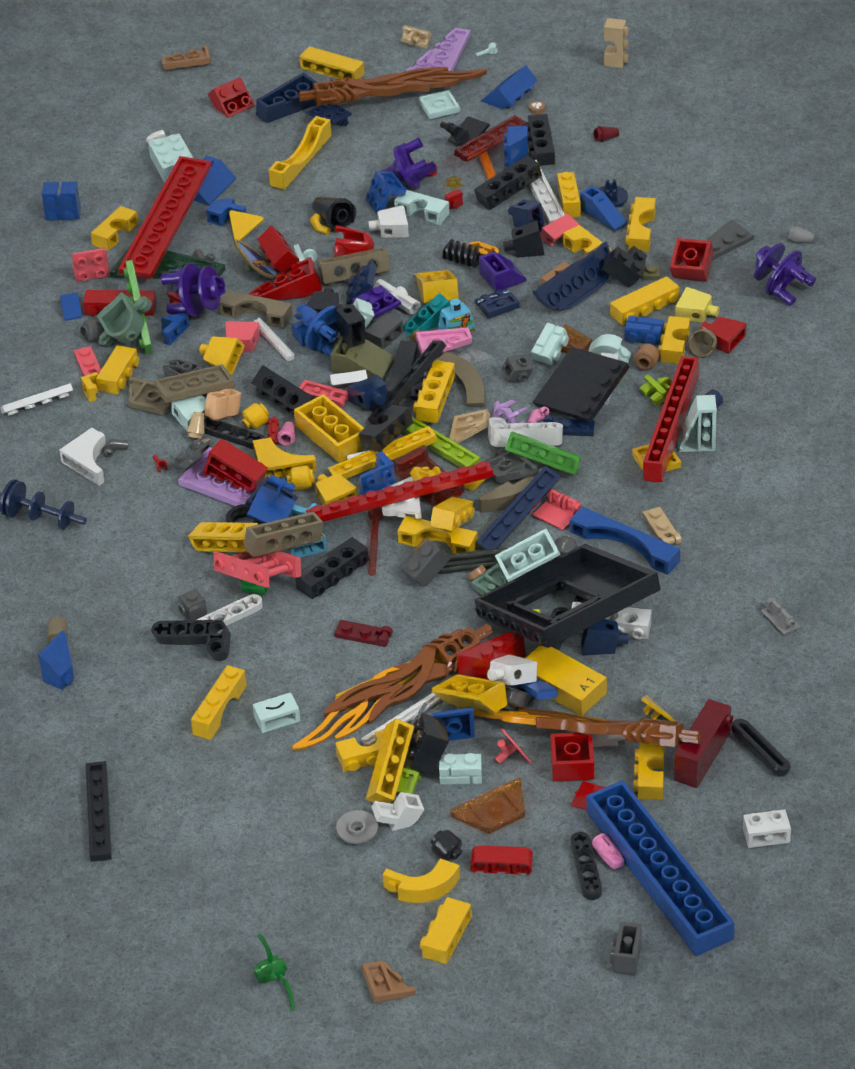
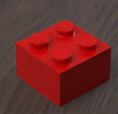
M677 238L670 264L672 277L707 282L714 254L711 241Z
M550 734L553 782L595 780L592 734Z

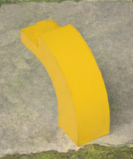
M440 858L431 872L419 877L406 876L386 868L382 874L383 887L389 892H398V900L403 902H430L441 898L454 888L460 879V865Z

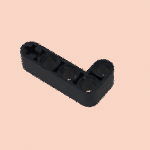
M222 620L157 621L151 628L152 634L160 644H207V650L215 661L226 660L229 655L231 633Z

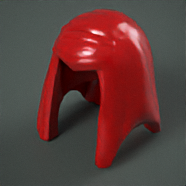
M336 226L335 231L342 232L344 237L343 239L336 238L334 257L374 249V241L367 232Z

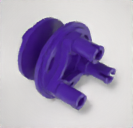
M778 243L772 248L764 246L756 254L754 278L760 281L774 270L767 282L765 292L768 295L774 294L791 306L797 298L785 290L786 286L796 278L800 283H805L811 287L817 278L808 273L805 267L801 265L802 253L799 250L790 253L779 264L785 251V245Z
M188 263L182 270H178L176 273H163L161 276V283L163 285L175 283V288H178L175 291L179 294L181 300L179 303H168L166 305V311L169 314L188 313L191 316H198L202 313L204 307L207 310H215L220 303L221 296L226 291L223 278L219 277L211 266H205L200 270L196 264Z

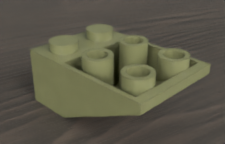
M342 336L330 354L332 371L347 373L366 370L367 378L379 375L382 380L395 360V356L366 339L364 344L348 348Z

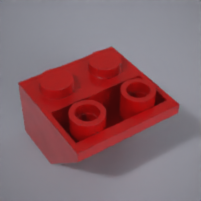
M241 77L218 86L208 93L213 106L228 118L255 106Z

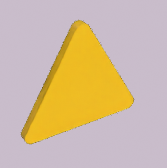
M233 210L229 212L234 240H242L264 221L262 216Z
M647 695L641 699L647 704L643 709L645 715H648L651 709H653L652 719L656 720L661 714L670 721L676 722L673 717Z

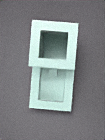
M612 334L599 336L591 343L588 350L600 355L601 353L617 354L620 361L627 363L632 354L620 345L622 338Z

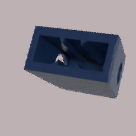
M523 199L508 209L509 215L513 217L515 227L537 221L541 233L542 227L545 225L540 202Z
M379 375L347 386L350 401L354 405L369 409L377 405H383L386 402V396L388 395L386 384Z
M604 619L583 630L581 638L582 656L615 654L617 644L628 645L629 634L619 632L616 621Z

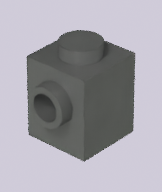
M196 588L179 596L180 605H178V609L187 620H197L207 615L205 598Z

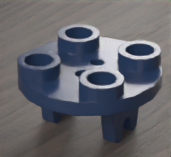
M607 179L605 186L598 188L606 194L615 207H622L627 202V191L617 186L615 179L613 183H609Z

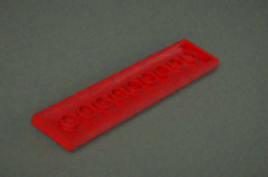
M179 156L118 268L120 274H124L123 269L126 268L125 261L132 260L136 277L152 279L212 167L211 161Z

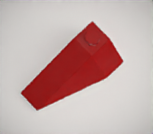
M309 257L290 267L292 270L284 275L282 272L279 273L274 281H267L249 292V295L272 300L301 298L312 295L315 291H321L322 285L313 260Z

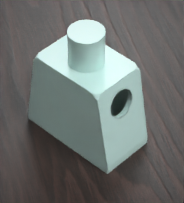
M198 395L172 401L171 412L185 430L188 429L193 412L205 414L207 398Z

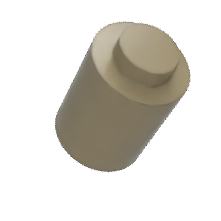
M54 617L48 621V644L62 630L65 631L67 638V621L64 618Z

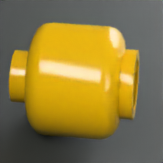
M253 403L242 412L244 418L242 422L248 429L252 427L257 430L268 422L270 414L262 403Z
M307 465L293 467L290 470V474L287 475V482L296 485L295 491L310 489L312 484H315L314 471Z

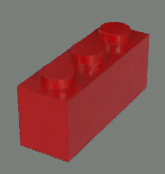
M272 225L257 238L260 243L259 248L265 253L264 256L271 262L270 265L275 271L280 270L285 274L292 265L299 261L284 236Z

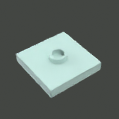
M450 90L419 97V103L429 119L460 112V107Z

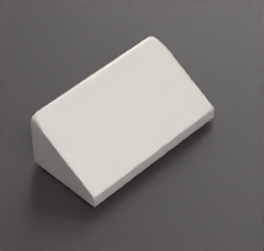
M366 370L330 375L331 387L349 386L367 379Z

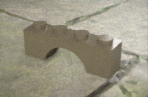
M230 290L225 292L219 303L220 315L237 318L246 313H258L267 318L268 325L285 328L293 316L291 303Z

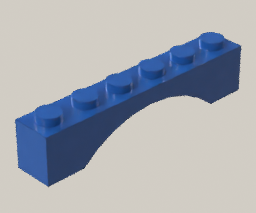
M583 506L570 519L571 533L584 539H608L627 544L640 552L649 562L651 568L668 575L680 562V548Z

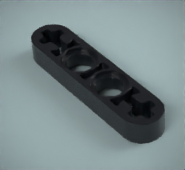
M209 418L204 420L205 434L222 438L223 440L253 450V440L265 439V436L260 433L223 421H213Z
M576 832L571 836V848L582 893L586 899L596 900L602 895V884L590 837L585 832ZM577 840H582V842H583V847H582V848H580V844H579V842H578ZM588 856L590 859L587 861H582L579 859V857ZM592 872L594 875L591 877H585L583 873ZM593 883L595 892H591L589 884Z

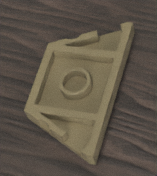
M129 377L130 408L158 415H164L171 411L172 402H164L155 388L154 382Z

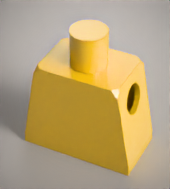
M213 336L209 344L203 343L200 345L199 352L204 355L203 360L209 365L217 366L223 364L228 373L232 375L245 345L237 338Z
M321 474L317 478V483L315 484L316 496L321 505L329 504L332 501L345 500L351 496H358L357 487L340 474H334L330 477Z

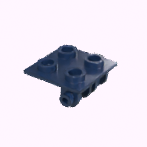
M337 104L320 105L306 112L307 115L313 118L318 116L330 119L331 125L338 122L340 126H347L349 123L348 117L352 115L351 112Z

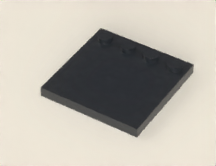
M571 347L533 400V403L540 408L547 407L549 411L591 423L630 366L624 361Z

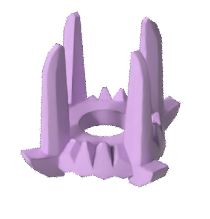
M514 400L499 404V401H496L494 403L493 417L502 418L504 414L506 415L503 418L505 421L508 420V423H516L515 416L525 411L527 407L512 412L508 406L516 403Z

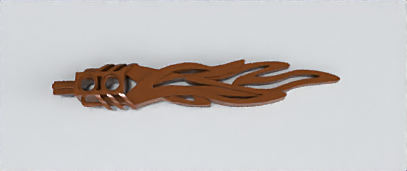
M429 67L371 79H335L313 83V90L299 92L298 96L299 101L315 100L317 106L350 103L366 96H394L404 92L430 91V88L454 86L459 81L471 80L486 75L487 69L448 71V67Z

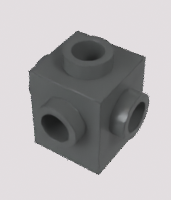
M515 355L507 357L502 370L508 382H523L529 378L533 366L527 355Z

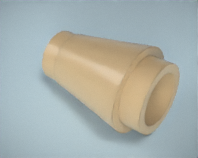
M193 412L186 431L188 432L187 437L202 439V436L205 435L204 413Z

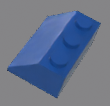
M527 65L507 77L480 101L500 109L505 107L509 109L516 104V99L518 101L525 96V91L526 93L534 88L533 84L538 80Z
M206 155L202 160L211 161L212 167L194 201L210 206L236 180V177L220 159Z

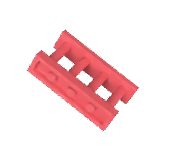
M216 551L214 552V570L268 588L269 577L281 573L294 578L300 577L301 558L281 551L253 557L249 552L230 556Z

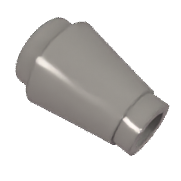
M791 226L788 240L798 243H812L814 233L799 226Z

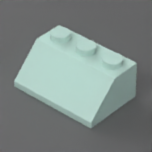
M544 529L498 553L495 557L506 579L510 582L561 554L548 530Z

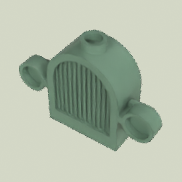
M121 292L97 315L105 330L98 338L99 344L104 347H110L114 339L121 343H129L135 340L143 328L141 312H147L151 308V300L143 296L134 303L130 297Z

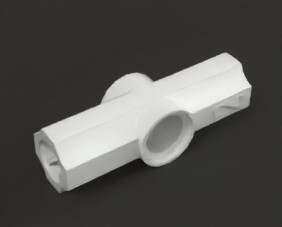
M381 279L377 280L373 288L379 285L384 287L401 301V305L398 307L409 314H415L421 307L420 302L410 297L405 288L401 286L395 288Z

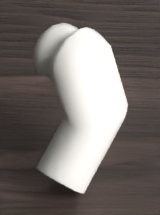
M159 130L151 133L146 138V143L157 138H164V131Z

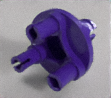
M418 137L408 143L394 147L395 160L391 166L383 169L382 172H393L399 181H406L415 190L420 187V181L425 176L437 171V167L433 161L427 164L424 163L426 162L424 159L417 163H414L412 160L411 152L423 147L422 141Z

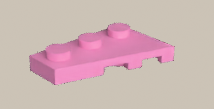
M468 327L416 332V341L421 354L433 340L443 341L447 345L443 352L472 344V336Z

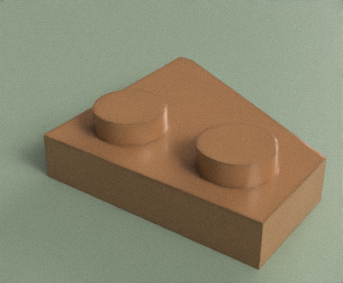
M384 961L362 964L361 970L374 1003L415 995V987H408L402 981L403 977L393 971Z

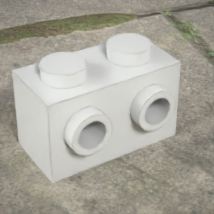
M785 809L743 815V832L748 848L790 843L791 827Z

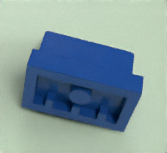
M375 171L369 191L366 194V201L377 214L378 211L386 208L390 195L405 196L407 189L393 172Z
M383 451L376 453V468L359 476L361 495L395 484L394 463Z

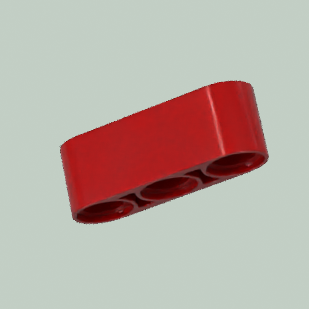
M475 846L471 852L470 870L474 873L476 871H484L483 873L497 874V872H505V874L519 875V873H526V875H529L532 872L533 851L526 847Z

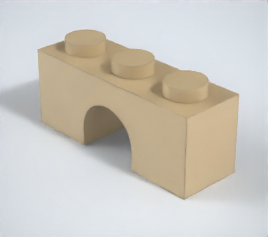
M611 18L606 20L604 41H611L615 44V46L607 45L605 50L604 66L623 68L624 64L628 63L629 54H626V50H628L629 41L626 40V36H628L629 27H626V20Z

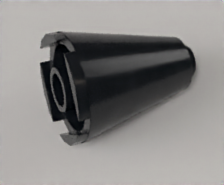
M319 196L313 201L312 208L314 212L319 214L320 218L334 231L336 226L346 227L355 221L356 207L346 198Z

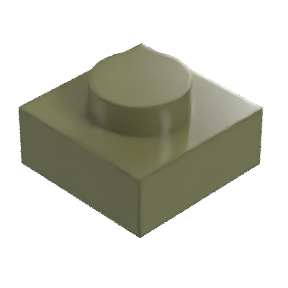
M645 265L643 280H660L661 265Z

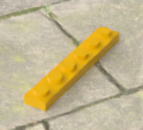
M427 426L392 441L382 451L390 460H395L422 447L429 446L438 440L431 427ZM369 450L328 467L329 474L331 476L340 474L345 479L361 474L375 467L376 453L379 452Z

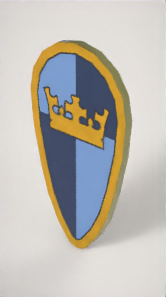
M236 239L234 241L235 248L247 262L245 265L246 270H255L268 278H277L279 271H275L271 267V262L240 240Z

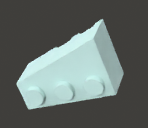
M715 395L695 397L678 436L679 452L715 451L717 413Z

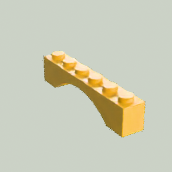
M314 117L308 124L304 137L296 151L288 159L276 161L269 169L270 186L285 190L332 136L330 119Z

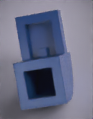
M231 198L220 199L212 203L206 210L207 220L209 223L223 226L230 219L229 212L231 210L246 213V207L235 204V200Z

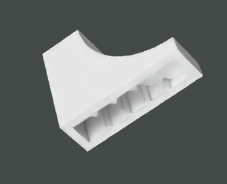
M90 428L59 450L61 462L100 486L104 483L103 470L97 466L95 461L102 452L104 445H106L105 435L94 428Z

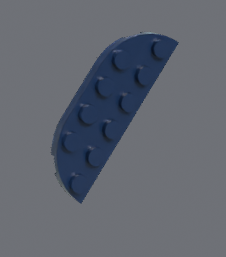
M608 243L600 244L532 291L533 295L541 304L553 310L569 309L600 289L609 277V274L602 269L604 258L611 253Z

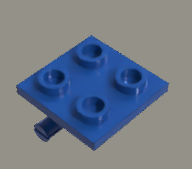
M271 474L268 482L278 486L277 492L261 485L246 516L261 523L288 518L296 501L281 495L280 492L284 488L293 493L296 485L287 482L285 478L280 479Z

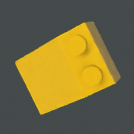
M450 270L415 273V279L423 303H429L439 293L448 301L459 299L457 278Z

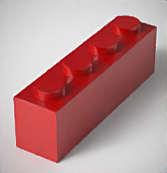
M86 289L83 300L84 313L91 316L98 315L121 292L128 297L132 296V292L128 293V290ZM139 290L141 297L144 296L152 302L151 308L144 312L145 316H154L157 304L155 290Z

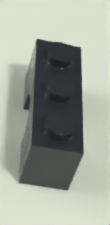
M391 405L381 414L382 424H369L359 432L363 449L381 452L413 424L409 407Z

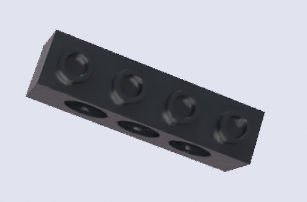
M528 115V122H525V126L528 129L531 158L537 160L540 166L555 165V150L548 115Z
M526 155L475 188L477 201L488 210L493 209L542 177L540 165Z
M264 365L261 366L251 384L257 387L255 389L263 396L266 393L269 394L267 398L276 404L280 401V406L288 412L290 409L294 410L315 399Z
M353 537L349 538L301 571V576L296 578V588L311 599L321 596L329 587L337 585L342 578L350 576L355 569L366 565L369 561L368 547Z

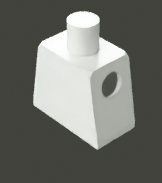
M404 205L380 210L377 212L378 220L368 221L369 231L380 230L381 238L409 237Z
M506 655L491 660L487 676L491 681L504 682L506 685L536 682L537 662L513 655Z

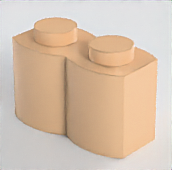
M223 389L208 393L204 415L208 416L210 420L219 421L222 418H232L239 414L242 393L235 389Z

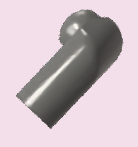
M200 249L194 251V256L198 263L206 265L214 263V254L208 253L204 256Z
M110 440L102 449L104 456L112 457V454L117 449L127 450L128 441Z

